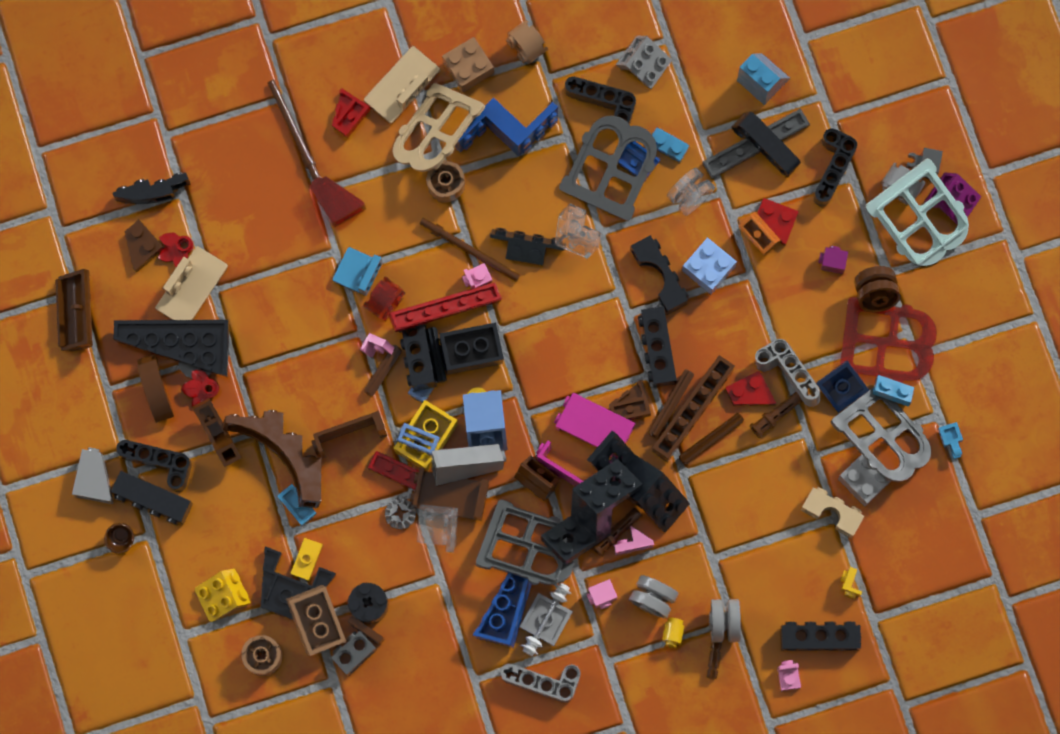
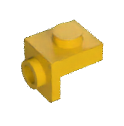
M850 567L848 571L844 570L841 581L844 583L841 591L845 592V596L855 599L861 596L862 591L851 588L858 569Z

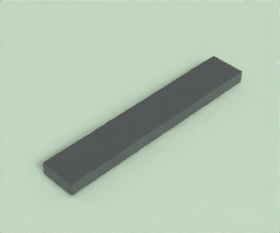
M800 108L767 127L783 141L809 127L810 123ZM745 138L703 161L702 164L710 178L713 179L761 152Z

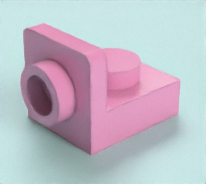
M485 263L470 270H463L465 276L462 279L466 287L470 286L471 289L493 282Z
M369 333L360 350L372 358L376 351L381 354L385 351L392 355L395 347L388 341Z
M793 660L781 662L782 665L777 667L781 691L801 688L798 663L793 664Z

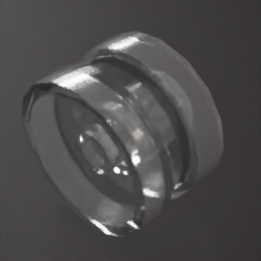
M694 168L686 173L667 194V198L673 204L680 202L679 210L685 216L695 211L715 189V186L709 180L702 181L703 173L698 168Z

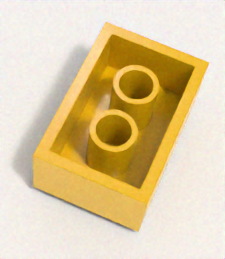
M424 400L409 425L440 437L435 450H442L457 427L458 420ZM408 429L405 430V432L409 434H412L414 436H417L432 443L434 442L433 439H430ZM405 436L402 437V439H405L427 449H431L430 446H427ZM397 442L394 447L395 453L416 466L423 467L425 471H429L431 455Z

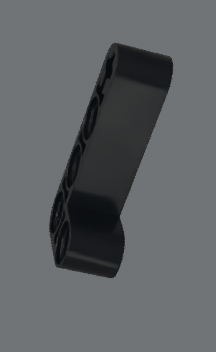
M573 76L566 80L565 93L568 97L615 110L614 116L624 117L629 125L631 124L636 106V98L633 93ZM573 85H576V87L574 88V90H571V89H570V87H572ZM592 89L596 91V94L590 96L586 92ZM606 95H612L614 96V99L608 101L604 97ZM624 100H630L632 104L630 106H625L622 102Z
M753 112L744 113L731 126L732 130L739 137L747 138L784 176L788 177L801 164L798 157Z
M834 128L827 129L822 138V145L835 154L814 195L815 204L821 207L830 203L857 149V141L853 137ZM833 136L836 141L829 142L826 137ZM849 144L853 149L850 151L845 150L843 145ZM841 160L844 166L838 167L835 161ZM834 177L836 182L829 183L826 178ZM824 189H827L826 196L821 199L820 195L823 194Z
M122 440L117 444V453L123 459L169 470L167 483L173 491L181 492L186 488L192 463L185 454L129 440ZM128 446L130 450L135 451V455L133 452L126 451V453H124L122 450L126 449ZM148 450L150 452L149 456L142 459L140 457L141 453ZM162 455H168V460L165 463H159V458ZM185 459L187 461L186 466L179 468L177 466L178 462ZM175 478H181L182 482L179 486L172 485Z

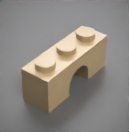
M813 487L801 511L817 520L823 511H834L838 516V524L835 530L852 539L864 518V515L861 514L862 511L852 506L850 508L844 505L845 502L838 497L832 498L828 496V492L820 487L817 489Z

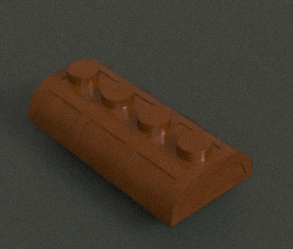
M86 269L59 276L55 280L58 347H61V351H79L93 346L90 271Z

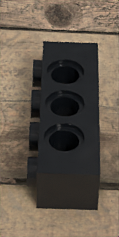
M664 306L641 310V316H638L639 327H643L644 334H641L642 345H646L647 353H644L645 363L650 365V371L647 372L649 383H653V388L674 385L677 379ZM656 325L659 330L652 333L648 330V327ZM658 343L662 346V349L654 351L651 346ZM663 362L665 368L658 370L655 368V363Z
M426 324L399 331L403 335V339H400L401 347L406 352V357H403L405 368H409L410 375H407L408 385L412 386L415 392L437 387ZM412 330H417L415 336H409V333ZM415 348L421 349L418 354H412V351ZM418 366H424L421 372H415Z
M785 622V625L780 627L781 651H859L861 649V625H856V622H844V625H836V622H824V625H816V622H805V625H797V622ZM817 631L825 633L826 639L824 641L816 639L815 634ZM842 631L845 634V640H837L835 633ZM796 632H804L806 640L799 641L796 638Z

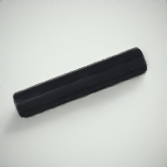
M430 327L426 329L435 378L437 383L447 381L438 331L436 327Z

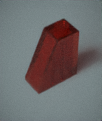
M326 176L314 179L312 184L309 185L333 228L366 210L362 200Z

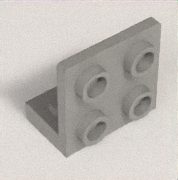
M636 36L616 63V66L622 70L631 71L648 88H652L672 62V59L648 36Z

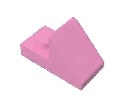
M630 526L632 541L629 542V539L617 541L618 544L614 545L615 554L619 555L653 548L654 542Z

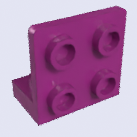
M945 172L940 180L954 199L963 203V211L968 217L981 199V196L961 176L956 173ZM935 187L931 191L927 199L924 201V203H926L928 200H930L933 196L937 194V189ZM944 200L933 206L934 208H940L958 225L956 215Z

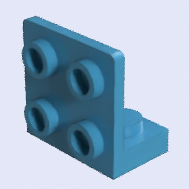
M348 247L333 277V281L367 296L383 264L382 258L375 254L371 257Z

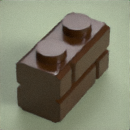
M531 455L521 463L514 476L521 485L527 487L543 501L555 491L561 480L560 477Z

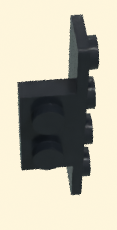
M504 228L492 229L490 233V238L508 241L506 259L538 265L544 264L546 248L565 250L567 244L561 238L553 237L548 239L540 234H533V236L525 235V232L514 231L513 233L508 232Z

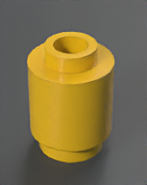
M668 618V622H665L662 637L665 646L677 648V645H681L685 627L683 620Z

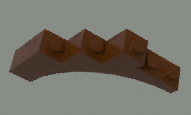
M277 410L264 411L262 418L258 416L240 417L237 414L225 416L223 430L238 432L252 437L266 445L281 459L293 478L299 507H319L321 503V458H316L313 455L302 457V435L292 432L283 434V412H278Z

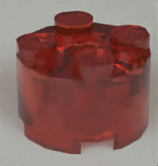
M384 276L383 281L380 280L370 293V299L368 302L365 301L363 307L380 320L387 321L389 313L394 309L393 306L398 307L405 295L404 289Z

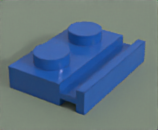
M631 142L625 147L618 164L636 177L645 161L647 151L637 142ZM655 157L654 160L656 167V165L660 162V159L658 157Z

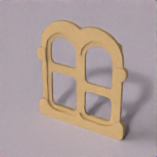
M432 84L426 93L427 98L407 125H403L399 129L400 135L393 146L395 159L401 164H410L413 169L420 172L438 169L445 158L453 153L454 146L474 118L478 117L485 109V105L482 102L440 84ZM437 98L449 102L448 107L439 119H433L425 115ZM456 107L468 110L469 114L452 136L439 131ZM419 122L432 126L427 136L417 148L410 151L404 149L405 141ZM434 138L446 143V146L437 157L430 160L424 158V151Z

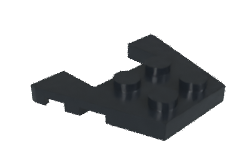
M265 546L261 608L293 620L286 599L320 585L327 587L335 578L336 573L319 567L312 586L275 572L282 552Z

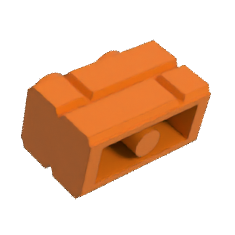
M756 212L748 216L738 226L743 232H746L745 235L763 255L780 241L778 236Z

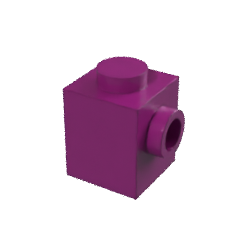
M836 246L826 247L824 253L820 252L818 263L822 264L821 270L843 274L848 251H843Z

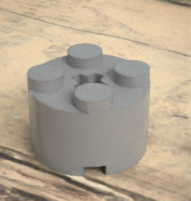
M893 163L881 181L882 190H886L911 170L902 165L897 168V163ZM924 180L916 182L909 188V193L914 199H916L926 184ZM899 196L898 200L903 204L908 205L903 196Z

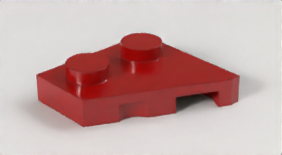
M341 88L332 127L348 138L371 108Z
M763 198L757 214L778 236L781 244L786 246L799 211Z
M760 371L725 387L733 406H773L776 404Z

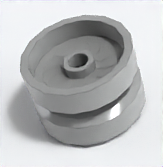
M640 575L636 585L642 591L634 590L629 601L650 614L667 619L671 608L666 603H675L679 593L662 582L645 575Z
M711 599L709 629L711 630L712 643H722L724 640V630H727L729 642H740L739 599H729L726 604V612H724V604L721 599Z

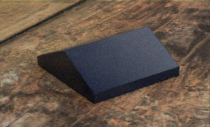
M845 361L816 382L838 413L869 391L848 361Z

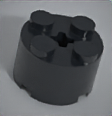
M361 583L351 591L348 598V607L352 615L363 624H373L381 621L387 614L388 598L383 589L374 583ZM371 599L373 605L365 608L364 602Z

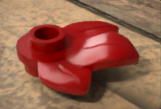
M174 232L165 233L159 237L165 247L160 252L158 258L164 262L173 261L174 266L177 267L183 257L188 259V254L193 250L194 243L188 236L180 237ZM183 243L188 244L187 248L185 249L181 248V245Z
M202 370L192 371L193 380L186 382L181 387V391L185 395L192 397V407L208 398L215 397L219 392L218 382L214 379H209L206 372ZM207 385L212 386L211 392L206 390Z

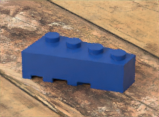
M511 573L507 574L500 586V590L492 600V604L486 614H484L480 625L475 630L474 637L514 648L532 585L528 582V579Z

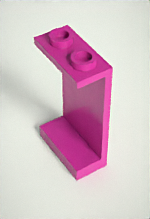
M572 393L571 397H566L563 403L565 409L562 414L558 413L554 421L557 431L561 429L595 447H598L611 431L617 433L626 444L635 427L634 422L575 393Z
M550 441L540 445L536 452L537 460L573 486L583 482V480L546 458L551 450Z

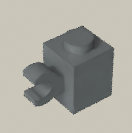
M924 148L921 156L909 153L908 158H913L915 162H907L906 167L913 169L928 158L936 166L937 171L935 173L938 175L943 151Z

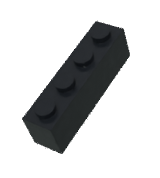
M120 471L111 490V493L115 495L114 499L123 503L126 500L132 502V506L139 510L146 508L150 510L149 514L160 518L161 515L167 517V521L174 525H178V523L184 525L193 505L188 499L123 471Z

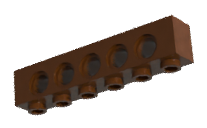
M720 355L717 357L653 446L652 452L668 463L732 374L735 365Z

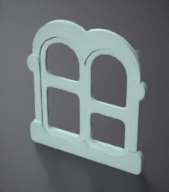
M928 158L866 204V209L870 215L880 220L896 242L897 252L905 255L911 262L921 266H928L938 262L945 255L946 250L958 247L965 240L969 229L968 219L963 211V203L954 199L935 173L937 171L936 166ZM927 176L937 189V194L923 205H918L909 193V188ZM898 196H903L917 216V221L902 232L896 229L883 210L887 204ZM942 200L948 204L958 220L955 231L946 235L939 233L926 216V212ZM921 227H925L932 237L933 244L928 252L918 254L910 248L906 239Z

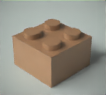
M475 37L442 56L443 64L462 93L494 75V67Z

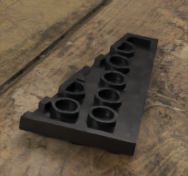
M114 320L113 339L115 341L228 377L229 320Z

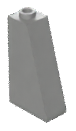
M499 444L432 451L431 470L436 486L503 470L506 455L504 450H500Z

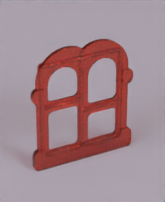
M850 297L848 299L840 365L848 361L858 374L876 377L880 375L901 383L904 380L915 381L921 379L930 371L934 362V353L931 347L934 345L937 337L936 326L930 316L922 311L913 309L910 305H903L901 308L892 307L882 312H870L891 317L889 336L884 338L862 335L857 332L858 317L860 312L868 311L860 307L858 298ZM900 317L913 318L920 322L922 334L918 339L906 341L897 338ZM857 342L877 345V358L874 367L855 365L853 363L854 349ZM892 346L913 350L919 359L918 366L908 372L885 369L886 347Z

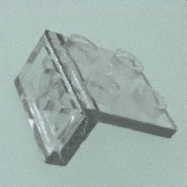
M420 505L417 542L446 545V552L454 553L458 508Z

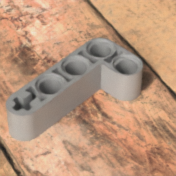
M777 339L756 352L755 362L758 370L766 372L779 366L804 404L809 407L819 404V387L785 340ZM779 348H782V349L785 350V351L782 352V353L776 352V350L779 349ZM762 358L769 359L767 362H760ZM789 363L795 364V366L792 368H789L786 365ZM799 378L805 379V381L802 383H799L796 380Z
M506 664L501 669V677L506 683L566 703L574 697L580 679V669L575 665L566 666L559 681L513 664ZM513 669V674L518 675L519 671L522 673L519 677V682H516L517 677L510 676V678H507L504 672ZM573 669L577 672V677L569 679L566 676V672ZM531 675L534 678L533 683L525 685L522 681L524 676ZM546 681L552 684V689L547 692L541 689L542 683ZM562 688H568L571 691V695L568 698L560 696Z

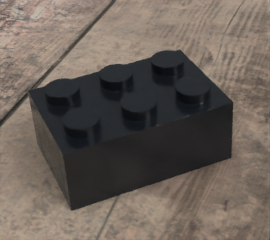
M496 322L439 333V342L447 375L503 364L504 357Z

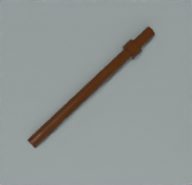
M271 80L268 82V85L304 159L303 164L309 170L313 181H317L320 179V176L315 167L314 158L310 157L275 80Z
M422 218L419 224L432 231L433 235L444 238L512 280L518 281L519 274L443 230L444 227L439 224L435 225L425 218Z

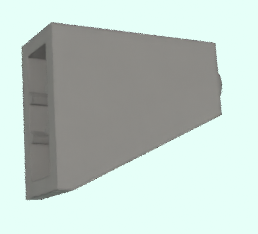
M88 447V450L82 449L72 495L76 498L113 504L114 500L103 454L96 448Z

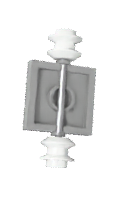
M563 583L554 585L556 587L555 592H550L552 598H554L553 600L538 593L520 625L521 629L533 635L532 637H525L527 643L526 645H521L524 648L522 651L532 657L534 654L538 655L537 647H542L540 639L555 646L573 611L560 605V602H567L565 598L567 594H572L569 591L570 587Z

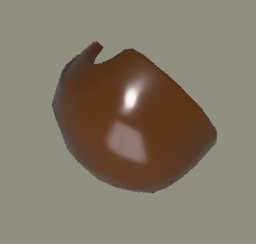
M120 522L111 525L104 536L106 547L111 552L117 554L127 552L134 542L133 530L127 524Z

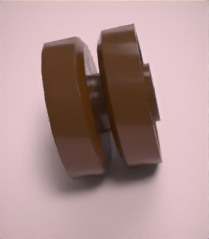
M874 266L861 271L855 277L854 284L858 293L857 298L863 310L882 312L894 307L900 301L901 295L893 269L885 266Z

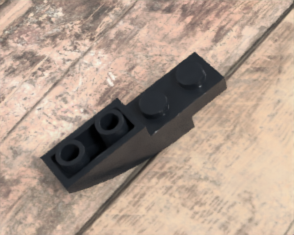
M179 172L172 175L170 179L157 180L154 182V185H151L148 179L137 180L134 182V185L117 188L113 192V196L116 201L123 203L152 204L176 198L174 190L191 183L186 172Z

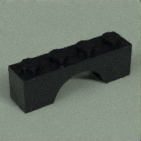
M650 235L631 245L630 251L639 266H650L661 273L664 279V287L658 295V300L664 306V310L668 315L687 305L689 295L684 287L681 288L678 284L680 280L676 272L670 270V262L667 256H662L659 250L661 249L657 239L653 240Z

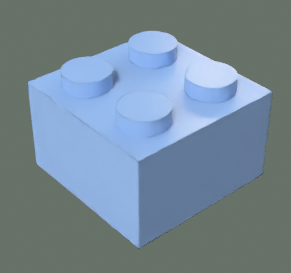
M707 237L683 265L682 271L712 295L736 267L737 261Z

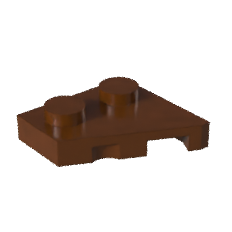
M139 219L125 231L133 269L138 272L164 247Z
M639 380L633 388L626 390L620 398L612 401L609 404L610 411L630 421L651 416L643 380Z

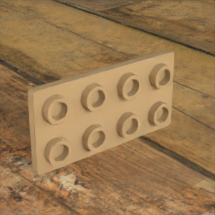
M412 46L364 98V102L392 124L440 72V68L417 48Z
M196 246L188 259L183 257L164 285L165 294L156 305V310L172 320H193L227 270L228 265L199 246Z

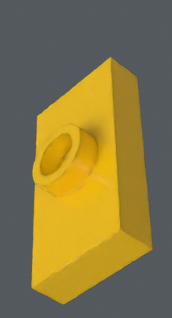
M304 538L291 575L309 581L323 544Z

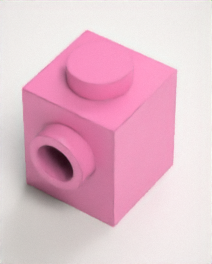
M610 579L588 588L589 593L586 594L590 605L594 604L595 608L600 607V609L611 606V602L617 600V595Z

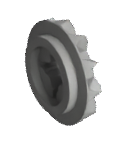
M396 498L389 502L385 509V518L388 524L396 529L409 527L416 517V510L413 508V504L405 498ZM398 506H400L402 511H409L403 514V521H401L399 516L394 515L398 512Z

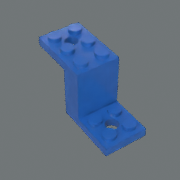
M492 98L485 105L482 113L471 122L456 143L455 148L459 152L463 149L467 150L473 144V140L477 136H482L486 131V127H488L517 156H520L522 153L526 154L532 148L531 144L535 140L539 141L545 135L544 131L548 127L552 128L558 122V106L552 102L526 128L495 98Z

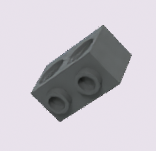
M360 631L358 633L353 632L346 639L348 642L343 647L340 645L332 652V660L348 677L377 650ZM358 641L365 642V648L361 651L355 649V644ZM349 654L351 656L348 664L341 663L342 655Z

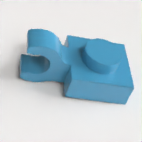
M957 422L939 427L938 432L943 446H950L953 459L961 457L962 451L959 443L963 441Z

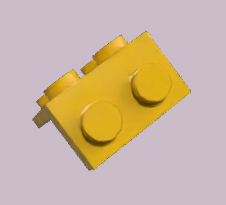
M235 568L221 571L195 588L197 597L210 622L218 620L236 608L245 607L251 603Z

